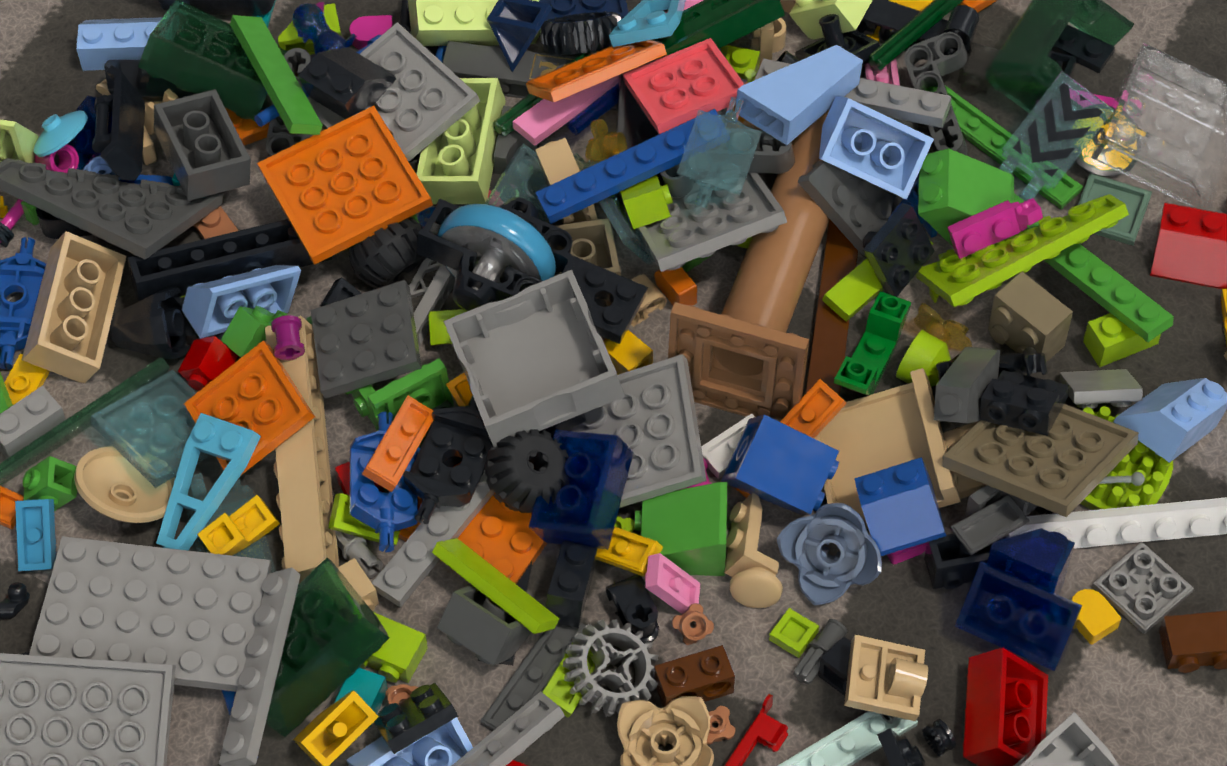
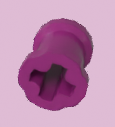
M285 315L275 318L271 322L272 332L276 334L277 345L274 348L276 358L294 360L304 355L305 347L304 344L300 343L299 330L302 328L300 318L293 315Z

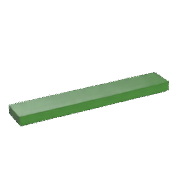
M232 15L230 26L289 133L320 135L323 125L262 17Z
M945 85L948 95L951 96V104L966 140L1059 209L1064 208L1082 191L1083 186L1058 169L1051 162L1032 163L1031 149L1021 140L1022 155L1013 149L1019 141L1017 137ZM929 87L926 91L935 92L938 87ZM1058 169L1053 177L1043 170Z

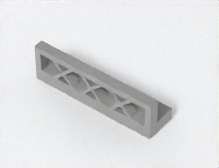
M428 258L422 262L409 285L411 298L424 295L415 312H413L419 347L429 331V312L441 310L456 280L445 265L438 262L431 265L433 260ZM438 270L429 287H426L423 281L425 273ZM420 284L422 289L416 290Z

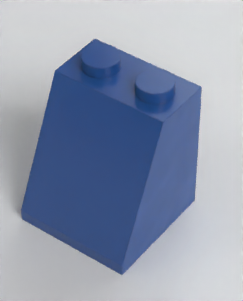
M764 414L748 420L721 482H727L728 485L749 494L755 493L761 499L802 516L811 515L812 511L816 512L823 502L825 493L822 492V488L826 480H831L836 473L839 461L835 459L839 450Z

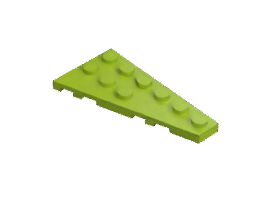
M1108 194L1072 207L1068 211L1069 215L1051 218L1049 215L1043 217L1038 221L1039 226L1020 231V233L993 245L991 244L959 259L956 253L951 254L950 251L939 254L940 261L922 266L915 276L953 307L965 305L971 302L975 296L986 290L998 288L1002 285L1003 281L1018 275L1020 272H1028L1035 264L1058 256L1067 247L1085 242L1089 239L1090 235L1101 229L1115 226L1120 219L1128 216L1129 213L1124 202Z

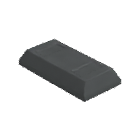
M1008 494L954 524L950 529L970 555L1029 523L1030 520Z

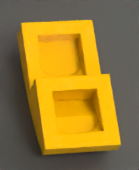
M256 495L230 516L223 513L197 535L210 553L232 556L268 534L280 523L262 498Z

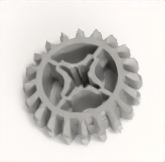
M617 619L612 620L608 625L604 620H599L595 627L588 624L582 629V633H577L572 638L573 644H570L565 650L569 658L563 661V667L571 671L564 676V681L574 682L575 685L570 689V694L580 692L583 697L580 699L579 705H585L588 701L591 702L592 713H597L603 707L605 717L612 716L615 710L619 715L622 703L635 700L648 701L651 698L649 691H653L657 687L658 683L653 679L654 666L652 664L658 660L659 655L649 654L648 650L653 646V642H646L644 644L640 640L643 637V631H638L635 635L631 633V623H626L621 629ZM612 645L619 647L623 651L614 649ZM589 649L593 653L591 659L595 664V670L591 674L587 666ZM633 662L635 668L634 686L630 682L632 677L629 673V664ZM618 663H622L613 672L607 670L606 672L601 673L610 664L615 666ZM598 684L608 686L612 692L603 689Z

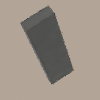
M580 622L579 628L557 623L555 629L543 632L481 719V725L494 731L540 691L542 692L564 656L566 648L572 643V638L577 633H582V629L586 625Z

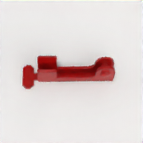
M767 695L762 704V709L724 766H743L758 742L770 748L773 752H777L788 736L786 732L788 726L766 715L773 705V695Z

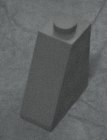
M965 347L936 385L934 420L957 423L980 421L981 397L992 378L998 379L1000 350Z

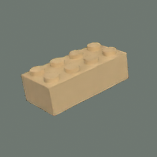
M65 231L50 248L22 360L74 381L86 383L101 366L127 256Z

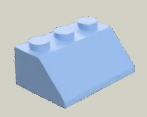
M179 17L85 20L78 25L76 48L82 71L105 70L104 65L108 60H177Z
M836 96L822 125L819 159L907 200L934 139L850 98Z
M274 265L262 269L257 268L234 276H226L207 283L195 284L187 288L182 311L200 339L225 332L240 306L252 309L255 306H260L271 313H276L277 310L288 313L301 269L299 266Z
M1207 378L1165 383L1118 415L1114 423L1139 432L1138 440L1170 463L1218 425L1227 410V392H1225L1221 385Z
M456 717L393 754L383 737H380L346 761L349 766H452L469 752L473 746Z

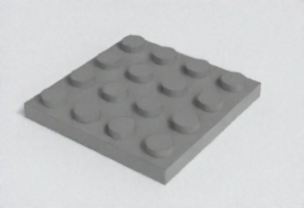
M398 22L360 53V55L396 77L394 83L374 106L408 161L412 160L480 102L477 93ZM307 97L324 129L345 120L312 98Z
M723 171L695 182L692 190L683 197L671 196L673 203L668 205L671 217L639 227L637 230L660 271L663 272L665 270H676L686 262L698 257H709L716 250L723 247L742 244L747 238L756 234L772 232L779 225L787 223L784 210L758 173Z
M683 354L619 374L618 377L625 397L585 412L584 415L587 421L562 433L564 449L567 451L570 459L568 463L571 465L569 490L574 517H591L707 481L688 360Z

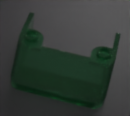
M1031 0L986 69L988 82L1045 125L1044 107L1052 98L1056 131H1061L1070 122L1064 121L1060 90L1057 89L1062 81L1063 72L1059 64L1047 55L1068 22L1079 30L1112 46H1115L1134 26V23L1102 0ZM1071 99L1072 111L1082 110L1083 107Z

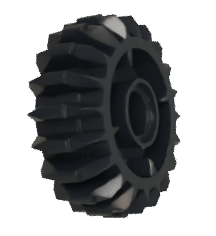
M596 11L548 19L542 24L540 32L543 51L551 55H571L606 49L612 46L609 35L617 26V22L621 20V15L616 12Z

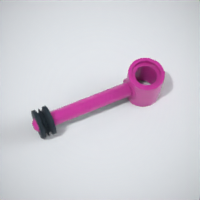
M66 144L48 156L38 157L35 154V163L46 164V170L68 173L69 168L77 169L79 156L74 147ZM56 153L59 156L58 166H56L54 162V157ZM21 199L15 202L0 222V244L5 247L14 238V233L11 229L24 214L21 205L23 200Z

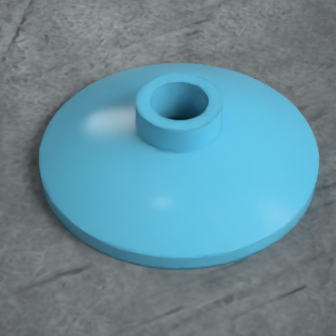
M79 110L67 113L61 117L54 114L47 118L42 124L44 131L38 137L33 149L36 156H48L68 144L86 124L87 114Z

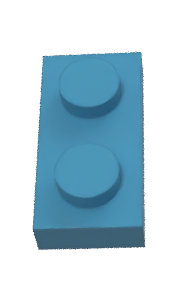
M54 499L15 501L18 571L53 569L56 559Z

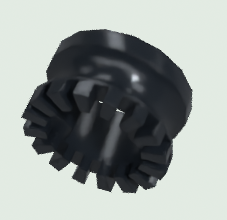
M941 719L934 721L933 727L926 726L922 729L925 741H931L928 745L933 744L931 749H933L938 757L945 753L946 748L952 750L956 747V741L951 730Z

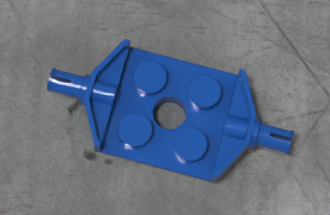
M26 237L21 239L19 253L0 260V368L5 370L6 366L8 370L12 369L15 352L25 348L46 267L45 263L33 257L35 240L28 237V241ZM13 292L23 293V297L16 302L6 300L8 295Z
M380 412L378 414L379 431L357 437L350 445V514L352 517L375 529V533H379L380 551L391 552L394 550V532L418 523L415 519V515L418 512V498L405 484L403 475L395 489L388 493L379 491L374 481L362 475L392 422L393 414L391 412L388 414L387 412ZM419 447L417 448L415 454L413 455L405 471L410 472L415 462V459L420 451Z

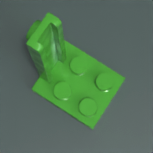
M310 316L306 319L312 325V317ZM440 358L429 364L422 365L421 369L415 370L398 380H394L377 391L371 385L345 392L346 395L352 394L355 398L353 401L357 411L362 417L368 416L376 431H379L378 414L380 412H387V414L391 412L393 414V421L407 395L430 409L437 407L446 400L454 407L452 394L446 386L449 382L447 369Z

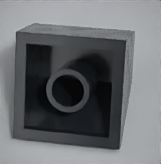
M348 47L318 52L298 75L310 98L344 119L373 106L396 80L395 75Z

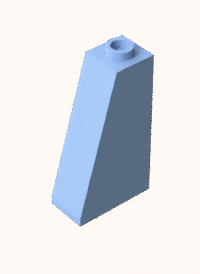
M838 45L830 47L742 85L737 90L735 113L785 145H788L831 108L836 96L844 97L859 85L863 60Z

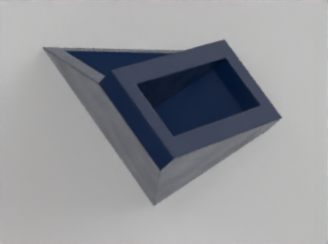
M498 0L488 16L487 21L512 72L552 9L550 4L532 0Z

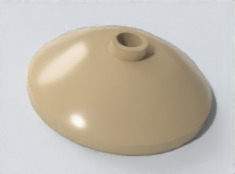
M109 446L94 449L85 454L77 464L74 481L81 497L100 514L125 523H146L164 517L175 477L163 463L144 452L127 447Z

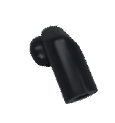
M16 582L9 586L8 596L0 602V620L14 618L28 604L30 594L27 592L25 584Z

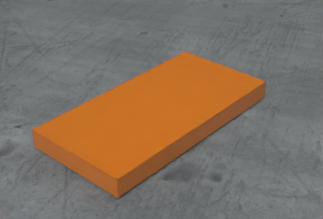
M653 40L616 47L610 46L527 81L526 86L529 94L551 102H557L665 56L667 53L664 44Z

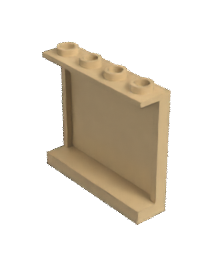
M924 368L910 372L912 383L846 402L847 404L814 438L839 450L835 459L839 461L836 473L831 480H826L822 488V492L826 495L827 503L838 502L852 507L860 514L867 529L868 526L861 508L854 478L921 457L931 478L938 507L941 508L961 502L953 471L943 467V455L948 450L939 420H934L935 400Z

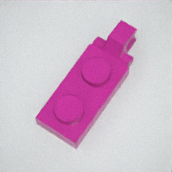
M1034 198L1022 203H1010L1007 200L952 224L947 228L954 251L959 259L991 244L993 245L1020 233V231H1024L1027 229V225H1032L1041 220L1043 214L1041 207Z

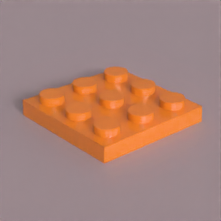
M264 340L184 403L195 423L200 413L253 430L261 436L247 467L241 475L315 418L280 360L275 357L273 349ZM216 457L224 470L230 461Z

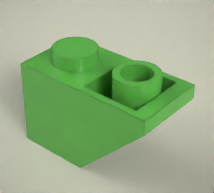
M240 306L221 341L238 356L243 357L260 342L266 341L265 327L270 326L275 318L288 314L279 310L276 313H271L260 306H255L254 309Z

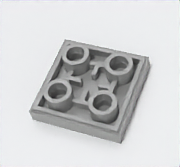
M1127 369L1060 372L1059 382L1069 385L1068 396L1079 408H1096L1098 403H1111L1112 406L1128 407L1132 405V402L1142 400L1143 388Z
M1143 542L1139 543L1092 585L1096 591L1103 595L1112 606L1143 634L1156 625L1194 590L1187 581Z

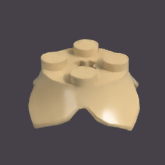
M682 696L673 699L663 708H658L650 701L645 700L622 703L617 721L618 736L624 748V752L620 757L621 766H713V750L707 745V737L710 731V716L702 697ZM667 743L672 745V749L669 751L659 750V744H662L664 747Z

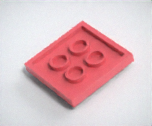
M711 38L622 74L625 85L658 134L664 133L713 109L718 112L727 107L735 106L737 90L742 85H745Z

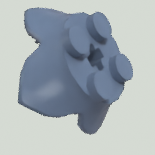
M837 502L821 506L815 514L790 522L777 537V544L781 555L787 562L798 567V582L801 591L813 605L833 602L840 598L850 585L857 584L863 586L869 584L882 571L881 554L876 542L868 534L860 514L844 503ZM834 543L841 552H837L835 556L829 554L830 549L825 544Z

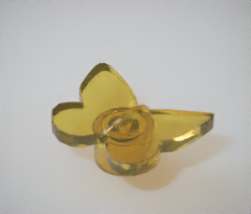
M602 119L591 122L590 128L594 138L588 141L585 151L586 159L593 162L604 161L627 150V141L622 132H608L607 124Z
M921 303L918 308L919 313L914 318V323L920 330L928 332L946 342L950 348L958 351H963L965 347H972L970 339L965 336L969 328L953 320L944 321L934 309L925 303Z

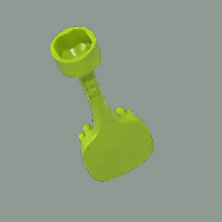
M921 330L904 355L896 377L909 384L913 382L910 372L924 368L931 387L936 386L938 383L936 364L951 360L947 343ZM1106 406L1101 407L1099 412H1094L1090 407L1083 409L1084 412L1113 423L1116 418L1110 416L1111 411ZM1138 440V444L1107 476H1131L1135 472H1140L1145 477L1144 483L1140 486H1135L1132 483L1098 484L1080 504L1090 510L1157 504L1169 484L1173 471V460L1169 463Z

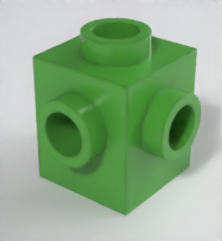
M52 456L47 457L26 471L23 478L24 500L54 499V511L77 497V488L74 481L77 466Z

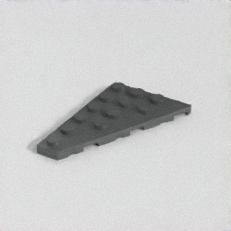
M892 118L917 130L919 123ZM817 161L812 165L813 169L808 174L799 177L798 183L861 255L867 258L863 251V239L869 231L878 232L888 221L896 195L825 161Z
M9 158L0 162L1 191L15 196L143 259L150 257L157 250L164 247L222 205V193L188 201L181 186H173L168 183L142 179L140 184L121 182L117 175L111 174L103 175L69 168L68 173L46 170V164L27 163L22 160Z

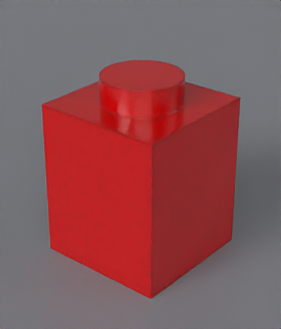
M216 336L196 339L183 360L178 373L187 380L191 388L200 391L233 365L238 355Z

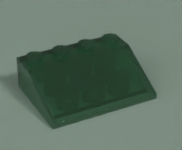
M175 0L150 34L138 67L146 70L152 77L163 78L174 83L179 89L186 92L199 94L216 89L225 108L234 111L237 116L243 119L255 121L254 116L262 112L269 99V95L232 27L227 22L180 0ZM279 47L284 56L287 51Z
M326 558L297 588L266 720L268 726L284 737L299 726L311 712L324 702L348 677L352 676L390 638L378 617L329 558Z

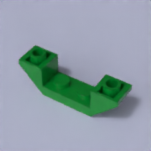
M880 291L869 312L866 330L852 357H845L834 378L835 384L865 395H872L897 346L912 302Z

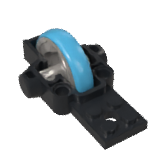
M512 197L499 207L487 204H468L459 207L439 199L437 207L429 220L418 233L416 254L446 266L449 272L456 278L452 294L453 300L465 311H470L487 303L510 298L527 287L554 277L555 272L564 273L572 270L589 308L597 333L620 344L644 301L648 287L571 255L573 242L571 235L559 227L540 220L537 208L530 201L520 197ZM605 298L612 304L602 307L596 304L595 300Z

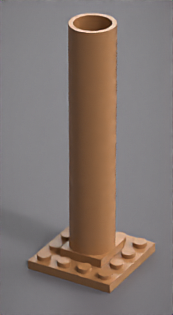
M829 110L792 140L795 163L789 171L777 174L771 189V193L784 210L787 223L779 225L772 232L759 233L752 236L721 315L699 309L693 305H684L677 302L673 305L670 314L668 359L683 354L688 360L693 397L696 403L745 417L753 414L755 417L765 414L780 422L802 398L809 339L793 333H786L830 218L800 186L798 180L800 176L808 174L813 169V164L820 161L822 125Z

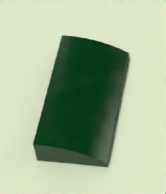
M703 0L683 11L680 24L671 36L653 39V41L664 44L667 55L709 38L714 41L718 48H721L785 16V12L780 0Z

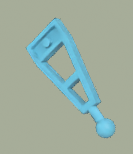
M642 0L623 19L617 22V26L609 35L612 46H622L671 36L680 24L686 0Z
M200 413L185 444L156 544L162 548L187 551L190 549L198 537L197 534L204 529L247 467L261 438L258 433ZM200 452L230 461L203 501L188 496ZM183 508L195 511L178 538L174 539Z

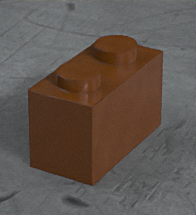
M1227 611L1164 616L1159 634L1167 669L1178 668V671L1182 673L1193 672L1199 669L1200 666L1213 665L1215 669H1227Z

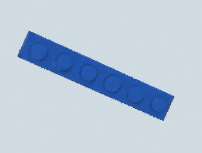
M713 109L535 193L550 224L729 141V132L717 111Z

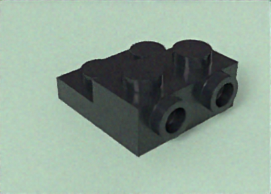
M1002 370L998 379L992 378L981 397L980 420L1048 436L1068 398L1069 385L1050 379L1023 375L1019 372Z

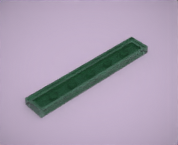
M163 357L158 358L0 463V486L167 376L169 365Z

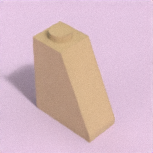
M566 138L548 142L544 146L535 149L548 186L580 172ZM594 204L561 220L563 224L598 220Z

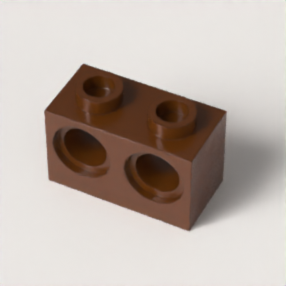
M723 645L654 666V680L658 683L656 689L663 707L668 705L673 699L682 696L702 697L703 701L706 702L734 693L735 675Z

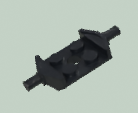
M473 395L465 407L433 410L434 422L410 472L404 471L403 473L405 484L416 496L422 499V504L415 515V519L420 523L422 521L424 524L429 523L435 507H461L470 503L484 473L486 457L492 442ZM456 456L462 459V462L455 467L444 465L445 461L450 457Z

